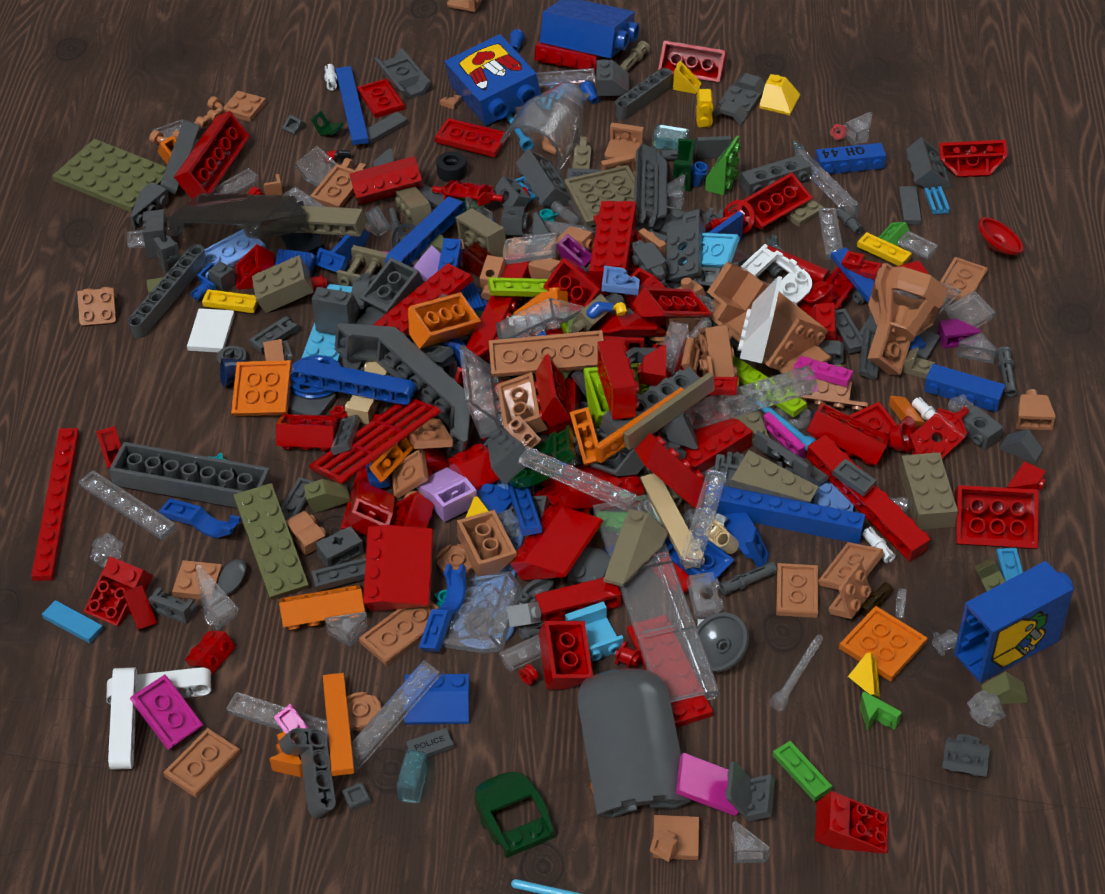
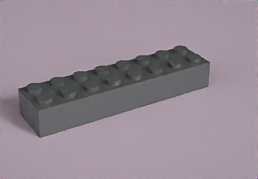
M123 442L109 469L114 486L235 508L237 506L233 494L272 483L270 468L128 442Z

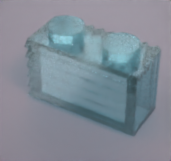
M657 124L653 134L652 147L663 150H676L679 138L689 139V129Z
M406 750L397 783L398 800L413 803L420 802L426 780L425 776H427L426 773L428 772V759L425 751Z

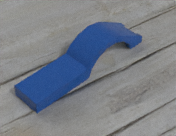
M171 498L159 510L161 517L193 525L201 533L214 538L230 535L236 525L242 521L241 517L231 515L229 521H220L210 516L201 506Z
M451 564L446 565L444 576L447 582V595L440 608L431 609L419 645L422 651L440 652L451 616L460 610L465 599L466 567L460 564L458 570H453Z

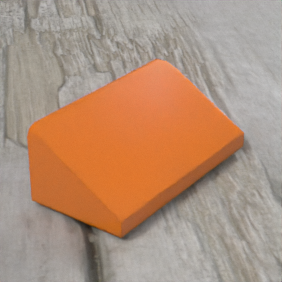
M890 396L889 406L901 421L906 416H911L917 427L925 423L906 397Z

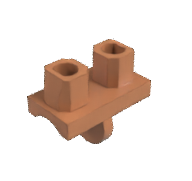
M520 415L504 427L509 434L524 445L528 452L542 442L541 438Z

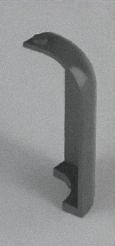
M636 668L613 669L598 673L584 680L578 692V708L597 815L614 818L628 812L637 811V806L649 805V809L664 808L674 810L689 803V798L675 794L681 752L670 697L663 680L651 671Z

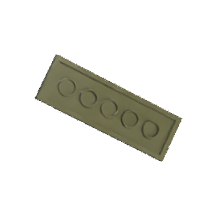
M272 483L233 494L269 599L273 600L308 589L309 584Z

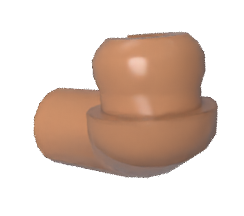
M545 135L541 142L543 150L557 156L560 149L552 145L551 136Z

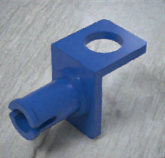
M210 263L197 274L201 284L190 292V295L196 301H199L208 289L217 290L209 277H205L208 270L214 266L213 263Z

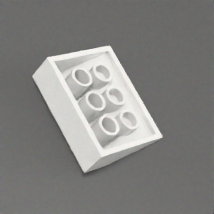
M780 276L753 302L752 308L747 309L738 350L741 351L740 359L758 363L763 361L782 277Z

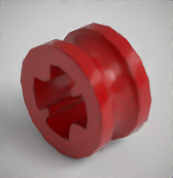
M526 664L524 669L521 668L518 671L521 680L527 685H531L533 681L539 678L537 671L530 664Z

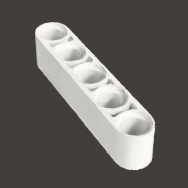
M136 667L113 669L108 755L110 770L133 769L136 707L130 700V697L137 693Z
M207 668L137 675V692L166 674L183 698L204 696L211 692V672ZM112 678L107 681L106 701L110 705Z

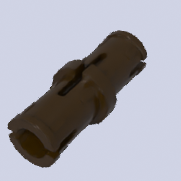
M885 582L875 592H871L868 599L861 605L859 609L860 614L866 616L875 606H882L884 600L893 592V587Z

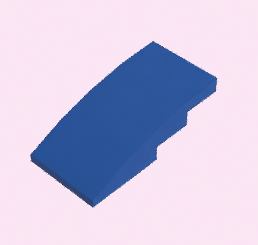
M690 531L705 562L702 565L685 569L672 542L667 536L662 549L658 553L655 552L653 556L660 561L665 557L683 569L693 580L710 586L734 562L732 557L710 542L706 537L698 538Z

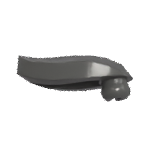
M232 560L223 568L217 585V592L220 597L230 596L243 582L246 573V563L244 560Z
M546 578L531 581L520 591L517 597L518 603L535 602V594L553 590L554 580Z

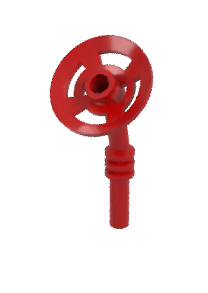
M744 200L732 201L726 206L723 218H715L705 225V232L713 230L740 211L744 213L743 226L748 222L747 226L743 228L742 234H745L751 230L755 223V211L751 204ZM737 204V207L732 208V209L728 212V210H729L732 206H734V205ZM743 206L748 209L750 216H746L742 210Z

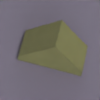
M1006 671L981 685L985 705L1028 702L1024 683Z

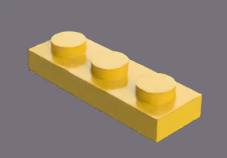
M867 232L857 241L858 248L897 266L906 264L912 256L911 252Z
M210 289L207 290L202 300L204 307L255 313L259 304L256 301L255 295Z

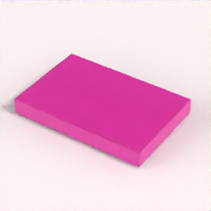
M166 674L130 697L134 706L167 750L203 726V723Z
M683 753L679 760L675 794L733 816L739 813L726 799L725 791L728 785V769Z

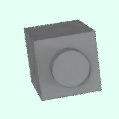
M538 601L507 606L510 627L541 622V609Z

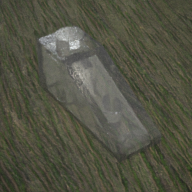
M198 564L195 576L205 615L204 618L210 626H214L219 630L237 617L238 607L202 566Z

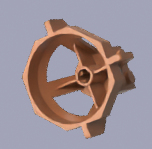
M883 263L882 267L878 270L868 303L877 329L867 359L888 375H901L910 343L914 341L916 336L934 324L935 317L939 314L944 304L948 289L929 274L903 266L892 267L888 263ZM893 290L908 292L923 299L911 298Z

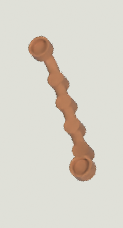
M215 96L208 100L207 106L211 110L208 111L207 115L197 117L194 122L203 129L209 126L210 120L213 121L216 116L223 112L221 100ZM154 130L150 134L149 140L159 145L169 137H164L163 133ZM175 130L172 133V136L174 135V137L177 139L179 131Z

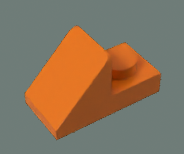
M284 731L277 735L278 744H276L278 754L270 758L271 768L275 772L303 777L302 763L299 756L285 754L280 749V740L286 735Z

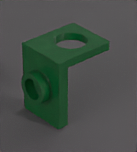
M319 111L311 119L320 136H332L344 125L343 122L329 124L322 111ZM319 117L323 120L322 126H319L317 123Z

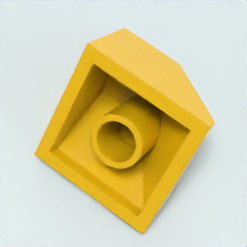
M770 74L764 87L759 108L791 115L800 98V93L786 77Z

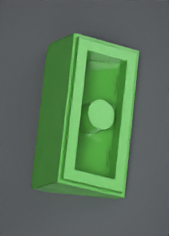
M894 222L878 238L899 246L909 235L910 231L906 222Z

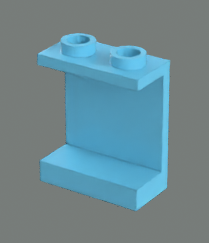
M604 602L565 614V621H585L591 662L598 661L609 655H615L624 642L623 636H617L607 619V607Z

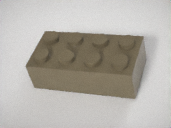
M927 453L901 456L899 473L915 524L921 530L955 527L958 509L941 454Z

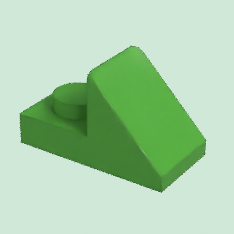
M865 691L862 693L860 709L866 729L869 730L873 723L878 720L884 726H889L895 730L900 723L902 712Z

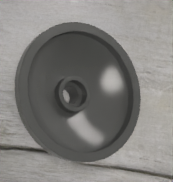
M727 612L716 613L704 619L695 629L690 642V652L694 662L700 668L709 672H722L732 668L742 659L749 644L747 626L738 616Z

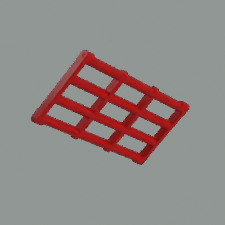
M414 398L411 399L408 406L396 403L356 432L351 450L342 452L338 456L333 455L330 450L308 466L311 471L339 484H343L391 447L440 414L441 410L436 406Z

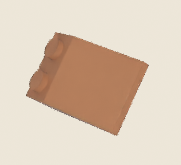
M532 372L497 384L504 427L520 415L535 433L548 430L546 421H542L539 415L541 407L536 397L539 394L535 388V378Z

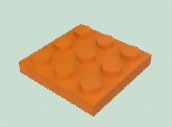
M291 360L237 362L231 414L233 416L288 414L291 386L290 374L293 366Z
M875 606L840 643L839 649L859 662L866 653L871 652L877 657L878 674L892 681L927 643L928 638Z

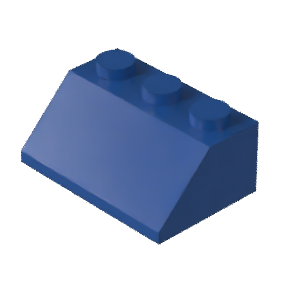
M405 674V725L469 724V674Z

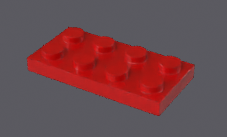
M451 118L445 121L435 136L436 143L491 157L497 156L508 139L507 132Z

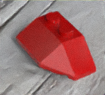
M1006 140L939 143L940 161L956 177L990 176L1008 156Z
M627 310L623 316L610 313L593 330H602L603 336L668 337V332L654 317H642L637 313V310H634V313H628Z

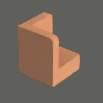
M275 174V182L264 183L265 197L272 201L283 199L279 174Z

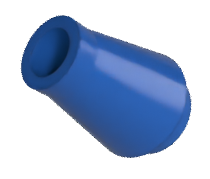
M515 29L509 35L510 45L516 52H519L525 36L523 31Z
M588 80L582 82L579 87L580 93L591 104H596L599 101V97L597 96L594 83Z
M698 161L692 166L691 184L694 187H700L707 175L708 166L706 163Z

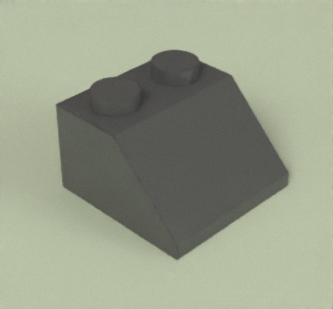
M597 60V96H622L628 92L629 73L613 60Z

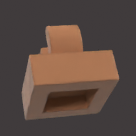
M658 830L653 836L650 852L669 862L675 853L678 842L675 839L677 835L669 830L666 833Z

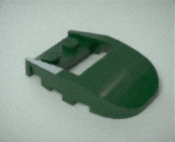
M567 425L566 429L559 433L555 431L549 434V439L536 445L529 452L534 460L514 476L508 484L517 488L538 484L553 477L576 457L574 453V436L576 434L571 426ZM553 452V458L549 460L550 464L544 467V457Z
M519 772L503 773L487 779L477 786L474 804L477 812H479L480 822L483 828L491 835L493 842L496 845L500 844L504 849L505 858L555 838L544 800L524 774ZM531 797L541 814V818L502 834L492 812Z

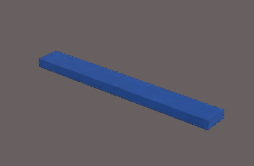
M351 66L335 68L352 145L369 143Z
M846 247L831 252L830 257L869 303L874 280L856 274L841 264L847 251H849ZM918 335L910 343L908 351L917 347L921 350L925 348L926 343Z

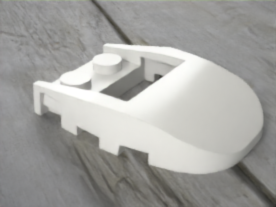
M764 244L740 267L747 269L758 277L773 262L777 263L789 273L781 280L779 291L797 305L811 291L812 279L804 269H801L795 260L784 257L783 253L777 250L775 252L770 251L768 245Z

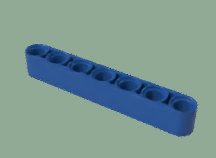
M447 197L387 254L385 263L390 258H393L410 266L439 234L442 235L456 221L457 216L464 213L466 208L465 202Z
M299 360L290 374L291 379L297 384L402 405L409 404L417 390L416 384L407 379L309 360Z

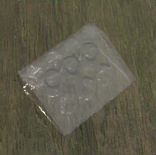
M549 298L496 323L498 340L537 336L541 331L545 332L550 329H556L561 324L576 317L585 307Z
M461 345L459 348L466 404L480 438L490 437L492 432L502 428L503 425L497 383H500L499 377L492 378L491 365L464 345Z
M511 571L466 579L464 602L460 610L452 614L441 647L484 654L503 650L510 628L507 606L517 605L522 588Z

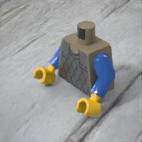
M600 294L579 312L572 323L571 331L573 333L593 331L612 310H616L617 316L625 315V312H627L626 306L623 302L613 305V303H609Z

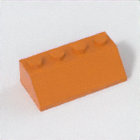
M461 292L412 305L408 308L409 335L419 349L469 335L481 322Z
M360 584L279 598L283 627H288V630L300 628V624L308 623V626L319 625L322 620L337 622L341 621V617L349 616V619L359 618L362 613H365Z

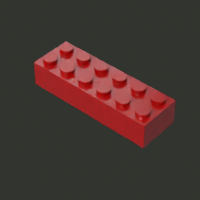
M231 111L215 117L174 176L175 180L194 203L210 196L250 137Z
M601 201L589 267V274L601 285L604 266L624 268L627 270V275L629 274L632 255L631 243L634 242L637 223L636 201Z

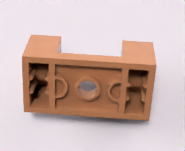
M572 226L567 228L528 264L531 279H549L562 260L557 243L567 234L592 254L594 244L593 232Z

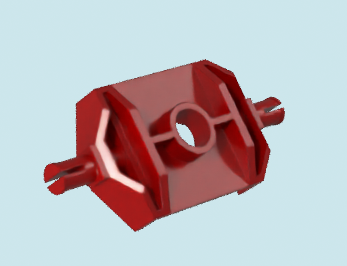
M451 180L443 187H432V193L442 194L444 200L448 196L468 198V200L472 201L478 199V206L493 201L504 202V195L495 194L492 185H476Z
M963 406L957 413L938 408L930 419L917 431L909 435L910 447L913 450L912 455L940 453L943 459L966 437L967 431L962 418L970 412L969 409ZM938 435L942 441L935 442L932 440V436Z

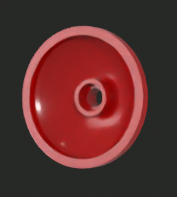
M982 217L978 221V230L988 248L1007 255H1019L1023 251L1022 241L1005 224L990 217Z

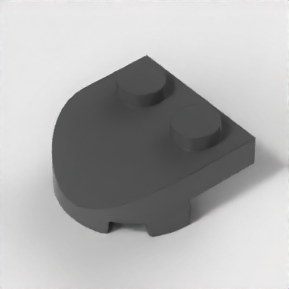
M585 548L568 573V583L579 584L604 577L610 562L608 554L598 548Z
M958 734L956 739L949 737L945 744L942 768L952 772L959 771L973 776L986 777L990 747L988 745L983 746L980 744L979 738L971 735Z

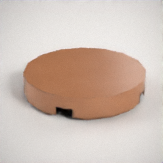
M457 544V546L448 545L441 549L437 555V567L443 575L447 564H451L453 570H458L460 564L466 567V577L474 571L461 544Z
M357 692L346 697L350 730H369L380 721L382 709L381 703L376 696L367 695L366 692Z

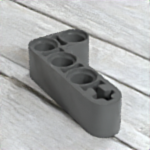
M294 728L281 738L279 746L285 754L301 756L308 811L314 818H321L332 810L336 803L327 738L320 729Z

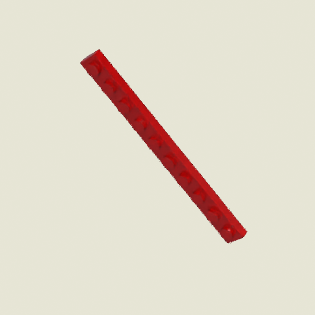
M59 428L31 574L33 581H52L54 577L79 439L78 428Z

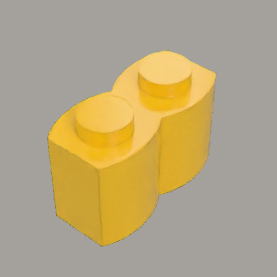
M699 89L696 95L697 126L711 127L713 123V93L711 89Z

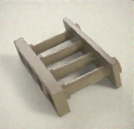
M353 245L351 249L353 263L347 272L337 271L338 285L353 287L354 281L360 277L359 274H354L360 264L369 266L365 273H370L371 275L376 268L382 269L386 264L385 259L388 253ZM415 260L410 267H413L418 260Z

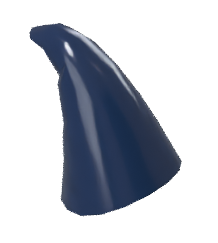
M222 357L220 365L222 386L226 387L235 382L237 362L249 361Z

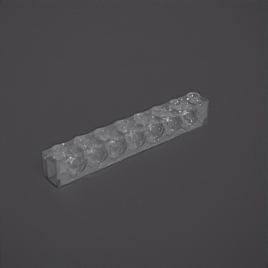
M807 365L738 387L737 395H712L705 397L684 412L692 429L696 430L819 390L815 374L811 367Z

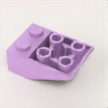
M449 468L432 474L428 477V481L416 487L425 498L434 504L433 509L444 522L468 511L474 496L477 497V490L469 480Z

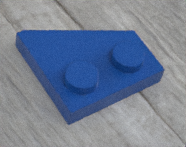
M484 484L481 489L477 490V497L488 511L495 510L500 521H502L505 517V512L512 505L509 491L494 484Z

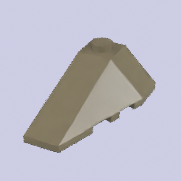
M629 509L605 573L604 582L623 587L638 573V569L644 563L647 564L650 561V557L655 552L658 553L662 549L668 532L649 513Z

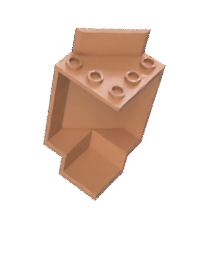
M726 262L707 293L715 298L709 307V311L713 315L711 319L718 325H727L731 330L732 337L740 343L747 309L752 308L753 302L770 284L761 281L747 269ZM779 291L762 362L768 367L779 370L794 382L804 376L793 372L794 365L800 356L809 357L820 362H827L833 358L818 346L825 339V335L829 330Z

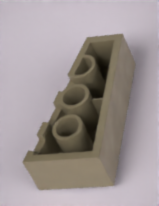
M750 450L746 453L729 484V487L807 503H812L819 487Z

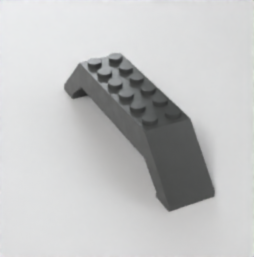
M348 323L336 325L334 350L346 361L349 359L375 361L392 377L414 382L417 386L414 397L419 401L438 407L441 413L435 417L441 419L442 423L451 430L450 436L453 439V447H448L447 454L453 457L459 452L466 451L471 395L466 389H463L454 378H451L444 372L442 367L433 362L428 355L423 353L415 343H412L396 327Z

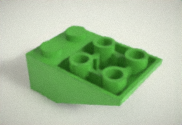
M739 136L734 138L706 177V191L724 196L727 190L731 189L733 181L738 178L739 170H737V166L740 161L738 153L741 147Z

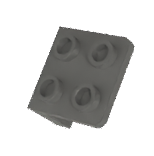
M736 761L730 762L727 773L728 785L725 791L726 799L747 821L772 817L775 778L771 774L750 778Z

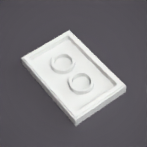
M199 308L187 344L188 351L219 352L226 346L235 316L234 310Z

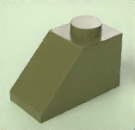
M321 479L304 485L306 500L314 514L351 501L346 484Z

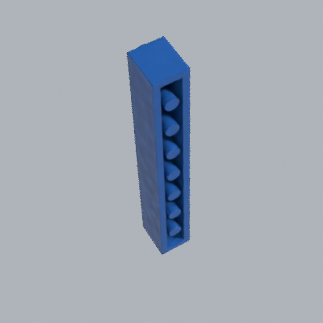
M712 483L708 484L704 498V512H713L721 515L747 512L751 521L756 524L860 544L865 514Z

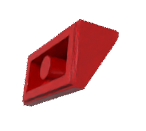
M142 585L122 592L137 631L157 623Z

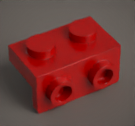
M209 631L204 634L200 643L190 650V654L185 658V661L189 666H201L202 668L209 669L212 675L236 646L225 631Z

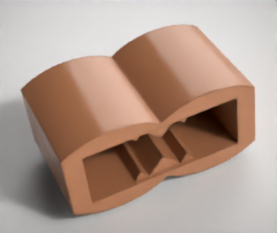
M306 511L285 520L293 542L296 543L304 555L317 550L316 543L327 537L324 528L319 527L313 515H309Z

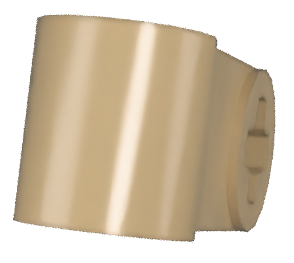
M713 518V523L706 531H702L701 534L725 553H735L739 548V541L727 531L728 529Z

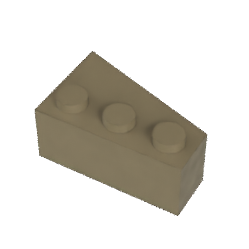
M415 186L396 191V206L400 208L407 223L417 226L431 213L429 201Z

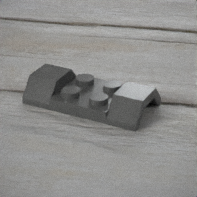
M403 48L398 50L394 58L385 61L374 57V61L379 65L382 73L407 98L412 99L421 96L429 88L431 81Z
M748 73L740 76L719 101L717 108L712 113L713 118L722 113L732 116L737 124L742 126L763 95L765 83L761 77Z
M757 430L755 434V447L776 460H784L785 463L793 467V473L817 486L829 479L830 476L778 441L772 440Z

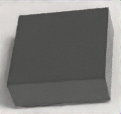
M362 782L342 790V795L350 811L371 803Z

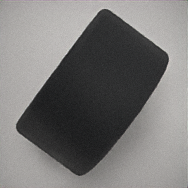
M449 151L437 158V175L443 181H460L466 176V158L461 153Z

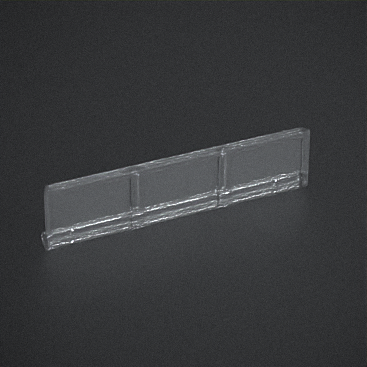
M647 495L593 505L594 515L603 520L599 530L609 559H611L629 509L649 513L657 521ZM664 543L662 549L658 553L655 552L650 557V561L647 564L644 563L638 569V573L623 587L619 586L647 671L657 674L663 680L668 689L670 702L704 695L705 699L711 700L717 698L720 695V691L666 543Z

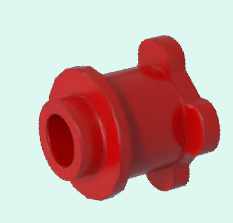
M322 274L317 277H311L313 291H316L317 287L327 288L326 277H322Z
M624 641L615 653V664L619 665L621 662L627 665V668L637 667L641 660L640 651L627 647L628 642Z

